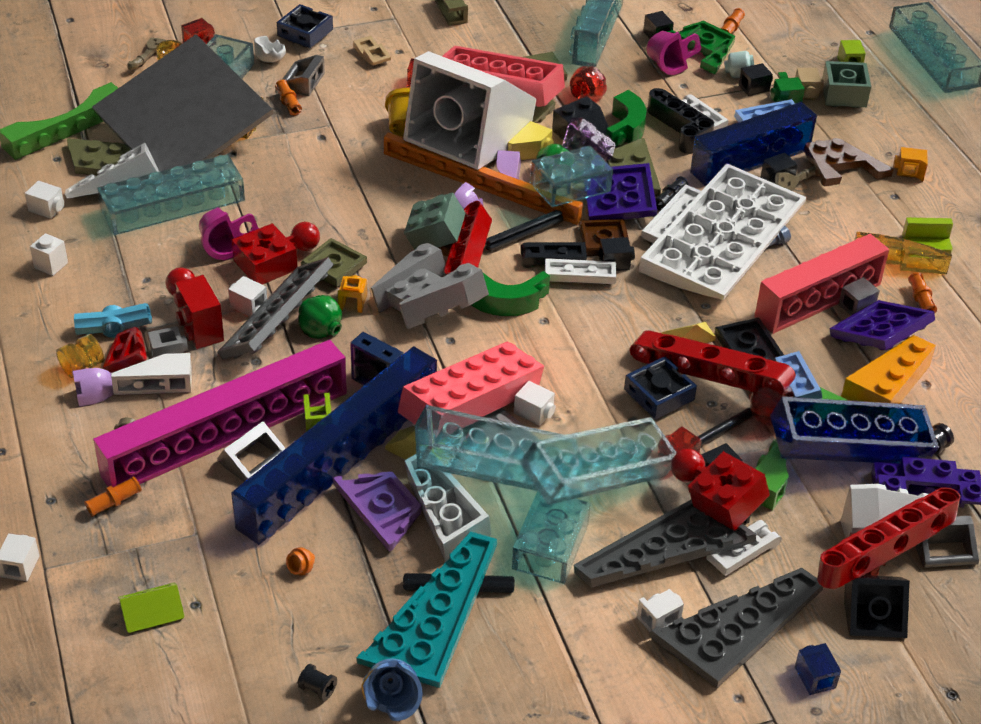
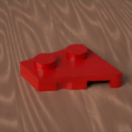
M136 326L116 335L103 365L104 370L113 373L146 361L147 356L143 336Z

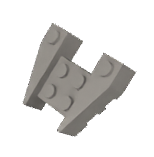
M429 243L419 245L416 250L406 255L371 287L378 312L381 313L389 307L400 311L407 329L425 323L424 319L439 313L440 317L449 314L448 309L460 305L461 309L468 307L489 293L482 269L470 263L462 264L455 271L444 276L445 262L441 249Z

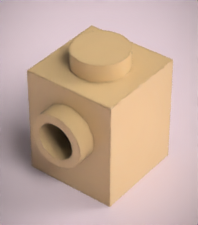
M797 68L795 77H799L805 88L803 99H818L819 93L824 87L823 78H820L818 69Z

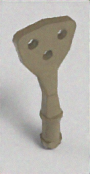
M150 38L147 41L145 53L137 56L133 61H129L127 68L131 71L136 70L137 67L144 65L155 52L172 48L173 42L160 38Z
M814 165L809 169H803L795 176L787 172L777 173L775 184L794 191L801 180H807L816 175V167Z

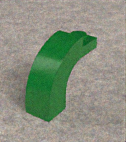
M630 90L613 97L612 115L621 121L606 128L605 146L610 150L625 142L631 143L641 139L644 134L646 106L642 99Z
M542 271L524 283L505 285L494 281L483 273L489 294L471 306L496 316L528 314L539 308V299L549 294L550 275Z

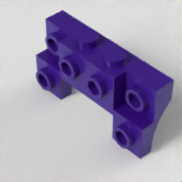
M902 457L901 464L874 462L871 471L872 484L885 485L886 490L897 492L901 488L906 489L908 494L918 496L922 493L930 494L940 488H952L960 494V508H964L965 504L981 505L980 470L957 469L956 461Z

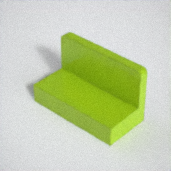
M906 217L902 232L906 251L911 253H952L953 248L949 239L953 227L952 218Z
M175 582L118 597L128 633L184 618L179 590Z

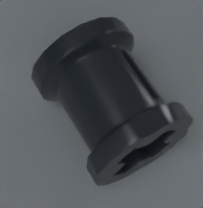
M310 663L302 670L298 678V688L302 690L308 689L318 694L319 699L326 701L336 688L337 677L332 674L328 676L316 670V666Z

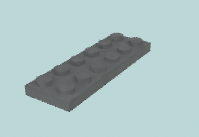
M329 257L298 266L217 351L222 359L231 357L236 359L243 354H254L262 347L261 343L271 337L276 332L275 328L289 318L288 314L302 304L304 296L312 293L315 290L316 283L328 276V270L334 265Z

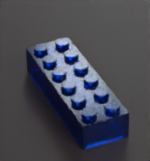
M799 102L696 136L690 173L704 186H707L726 164L748 172L762 167L764 159L786 153L789 157L803 153L805 143L812 142L817 115L804 103Z
M781 397L770 415L781 458L901 464L902 457L931 459L939 448L925 405Z

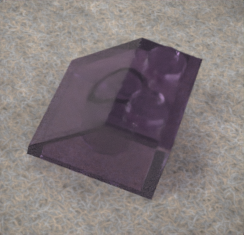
M572 118L569 121L563 147L567 148L592 169L600 168L613 157L615 143L610 137L605 136L592 123L587 122L583 118Z

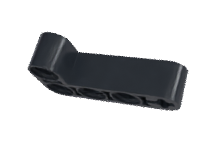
M654 88L650 90L647 111L650 115L680 133L678 148L681 152L692 154L712 142L714 121L664 89Z

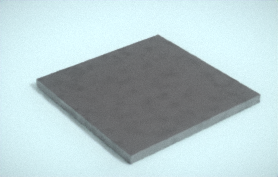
M197 35L188 39L92 106L94 112L130 150L143 143L147 145L159 170L157 178L168 190L274 114L273 109Z

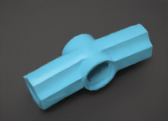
M148 303L126 308L109 305L102 312L74 314L76 335L103 333L107 337L115 338L118 333L126 329L152 324Z

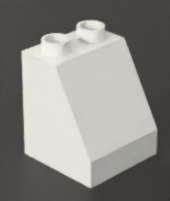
M428 51L414 58L403 140L478 170L496 159L498 150L508 151V142L530 121H533L536 98L504 79Z

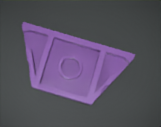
M380 472L375 475L358 474V479L342 480V476L333 478V484L389 552L395 548L421 514V504L393 472Z

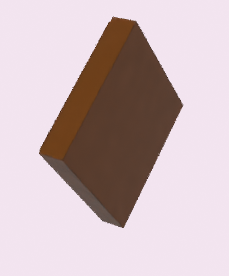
M624 219L579 221L581 240L585 242L587 256H599L600 239L628 237Z

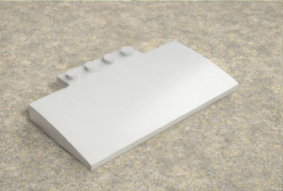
M726 164L702 191L685 184L642 230L641 238L654 244L641 257L639 272L681 289L724 300L780 233L784 225L790 221L805 203L806 197Z

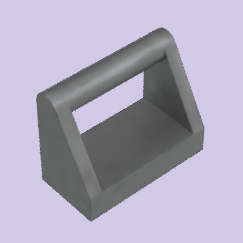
M314 55L295 61L283 78L288 82L290 89L297 94L310 96L325 74L324 56ZM298 71L304 72L302 75L294 77Z
M261 422L225 448L217 460L224 468L249 485L287 457L288 451L268 426ZM259 441L274 453L248 472L237 456Z
M957 516L954 523L915 546L923 568L979 564L976 536L971 516ZM962 542L967 553L964 555L930 557L928 544Z

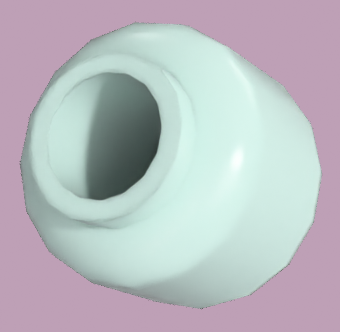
M748 51L730 53L728 60L724 61L725 72H730V76L733 79L740 78L741 68L754 65L753 55H750Z

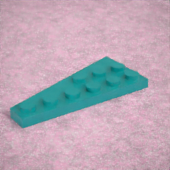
M470 531L449 554L450 558L440 569L437 568L431 574V579L424 587L421 586L393 616V621L383 632L380 631L374 637V642L368 649L362 651L356 657L357 664L372 668L382 660L399 659L414 669L421 683L440 688L497 547V539Z

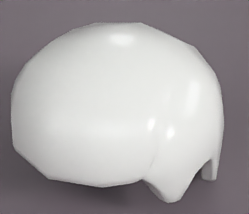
M260 36L254 39L255 55L263 62H277L286 54L285 45L279 43L278 39L274 43H271L267 36Z

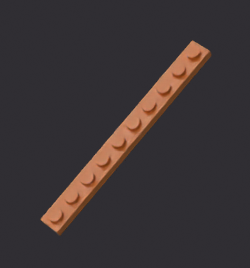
M389 132L384 136L385 155L458 182H466L477 189L545 214L560 210L563 213L564 221L578 225L582 219L583 203L486 167L477 170L403 140V137Z

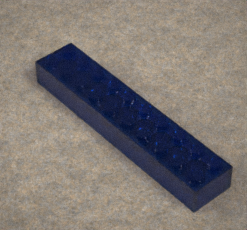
M413 346L233 490L231 495L235 529L260 545L267 538H271L286 522H290L305 506H309L319 494L328 490L333 484L334 477L346 475L356 463L364 460L375 447L382 445L387 437L393 432L398 431L408 421V419L398 413L403 386L437 372V359Z

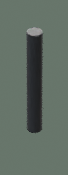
M748 407L690 440L691 446L697 449L754 416L753 410Z

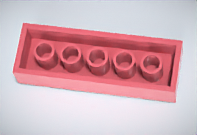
M453 46L442 56L506 80L535 97V106L545 107L565 88L563 64L461 46Z
M868 234L764 279L760 284L754 317H759L765 327L774 334L839 304L842 287L864 277L875 287L881 285L889 248L872 234Z
M507 341L403 386L398 413L432 438L437 439L515 402V395L528 381L537 385L540 384L544 365L536 361L534 357L518 349L516 345Z

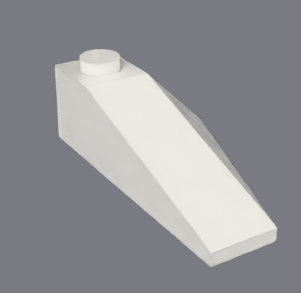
M143 143L121 155L117 164L103 166L97 172L98 175L96 177L93 174L67 188L65 196L68 199L140 186L142 184L149 185L157 180L159 170L147 145Z
M881 484L850 485L840 520L845 538L928 494L912 495L908 494L906 489L901 488L897 492L886 490L885 485Z

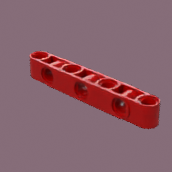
M650 330L643 331L629 349L631 356L642 363L650 364L666 356L678 367V373L776 397L782 396L796 377L793 368L785 363Z
M952 488L937 489L824 551L820 556L817 576L818 583L824 588L837 589L937 534L940 530L956 521L960 494Z

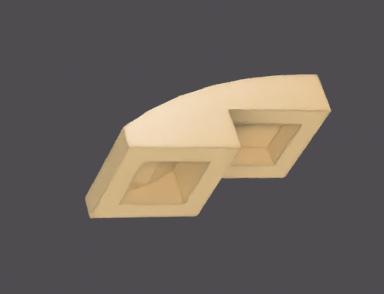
M372 36L353 41V48L370 65L373 66L391 60V56L382 43L377 44Z

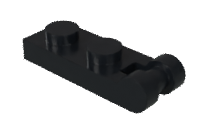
M526 242L520 246L521 264L525 268H531L535 264H545V259L587 260L585 242Z

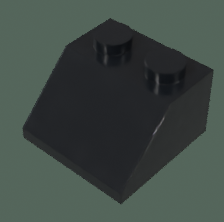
M586 96L553 110V132L577 152L605 141L606 128L609 126L601 107Z
M863 575L845 584L844 605L849 635L907 638L910 580L903 577Z

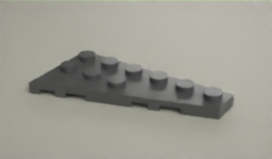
M689 500L574 564V573L592 588L755 543L756 533L743 524L733 531L693 507L692 500Z
M799 568L775 578L773 583L764 587H753L749 589L747 594L739 597L734 595L698 610L696 615L686 619L681 617L673 620L672 625L662 629L660 626L651 629L650 638L718 688L823 591V586L818 583L815 576L805 569Z

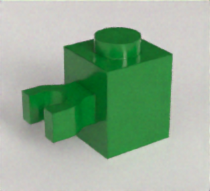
M778 72L777 76L779 79H775L774 86L770 90L771 99L774 102L792 99L797 106H802L805 88L799 77L788 78L786 72Z

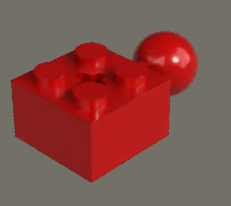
M304 221L296 224L290 236L285 237L271 223L231 239L233 261L249 279L263 285L292 273L298 267L297 249L301 251L313 250L320 241L319 229L313 223Z
M182 267L170 271L166 277L165 285L167 291L174 297L177 308H179V311L176 312L178 324L184 326L187 340H192L196 349L223 342L224 331L221 304L205 276L195 277L192 271Z
M682 449L671 460V471L675 478L681 482L690 483L687 487L693 507L733 531L770 496L764 473L724 451L708 467H705L703 456L694 449Z

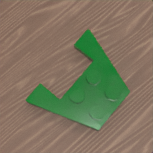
M706 21L684 26L682 31H678L682 40L694 33L699 35L700 53L705 56L701 60L700 68L713 74L718 72L735 43L736 37ZM674 30L668 31L670 33H676V31ZM694 40L690 41L687 48L693 50L695 47Z

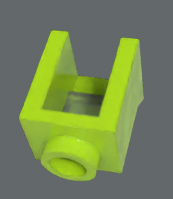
M324 393L325 406L310 407L309 394L304 395L306 433L312 432L315 435H323L327 431H332L330 393Z

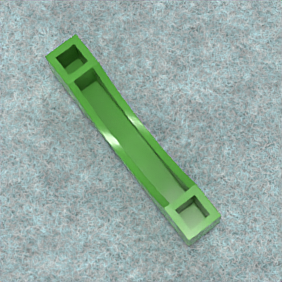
M112 82L98 87L78 107L54 118L16 122L1 128L0 142L2 149L13 159L17 160L104 122L94 112L92 106L117 90L118 87Z
M820 387L822 399L804 404L802 410L798 409L792 423L784 426L779 440H773L768 454H763L756 465V469L765 474L770 496L761 504L762 506L773 511L785 495L789 478L786 460L790 453L808 439L831 433L843 418L847 399Z

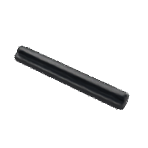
M555 210L486 239L485 247L487 250L493 251L561 223L564 220L563 213L560 210Z
M405 573L403 576V588L405 590H418L421 586L424 587L431 579V574ZM485 575L479 592L512 593L514 592L515 579L513 576Z

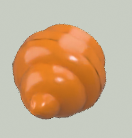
M303 547L293 549L286 557L287 568L294 575L303 576L310 573L315 562V555Z

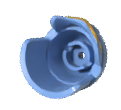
M385 659L376 663L369 670L368 674L365 675L362 683V692L367 707L373 711L378 709L387 713L392 721H401L409 718L416 712L422 701V686L416 672L409 664L399 659Z

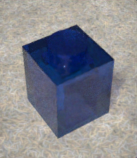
M827 644L808 645L799 650L795 669L809 695L837 688L841 669Z

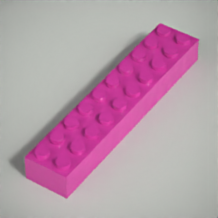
M329 339L93 438L100 476L107 487H115L131 479L133 476L139 484H142L231 445L261 422H264L270 428L304 413V395L309 394L310 407L325 404L324 393H330V401L347 394L346 357Z

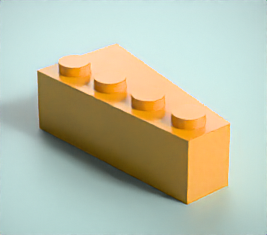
M912 335L845 378L841 397L847 399L848 404L886 422L930 367L936 345Z

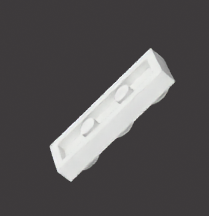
M545 259V272L550 275V281L616 284V262Z

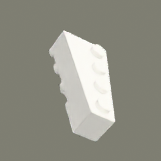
M428 448L405 460L408 481L417 501L421 504L422 512L445 562L450 558L449 554L470 531L491 536L489 515Z

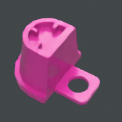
M661 31L650 38L646 50L648 56L658 64L661 71L668 75H676L688 69L686 59L701 51L699 35L695 33L682 40L679 32ZM694 40V49L688 51L687 46L689 42Z
M219 207L207 212L199 221L202 247L209 256L215 259L227 260L233 258L231 239L246 234L240 232V226L243 222L251 223L252 227L249 232L259 229L254 216L246 214L231 222L227 212H223Z

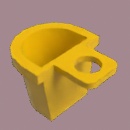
M399 88L390 91L385 99L389 129L393 134L404 137L410 88Z

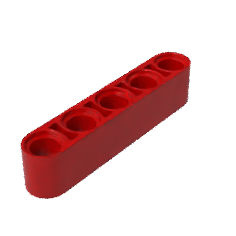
M473 201L464 208L466 214L458 241L452 243L444 268L446 275L455 271L462 264L470 263L476 267L479 266L492 223V218L480 201Z

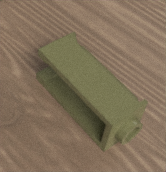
M435 0L449 26L468 23V5L463 0Z

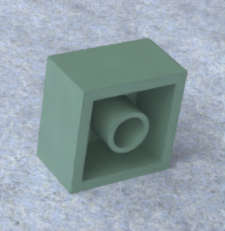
M825 61L822 76L825 105L832 107H867L871 91L867 63Z
M453 192L445 195L440 194L430 200L418 201L412 207L404 235L414 250L419 245L429 243L437 248L458 241L466 213Z

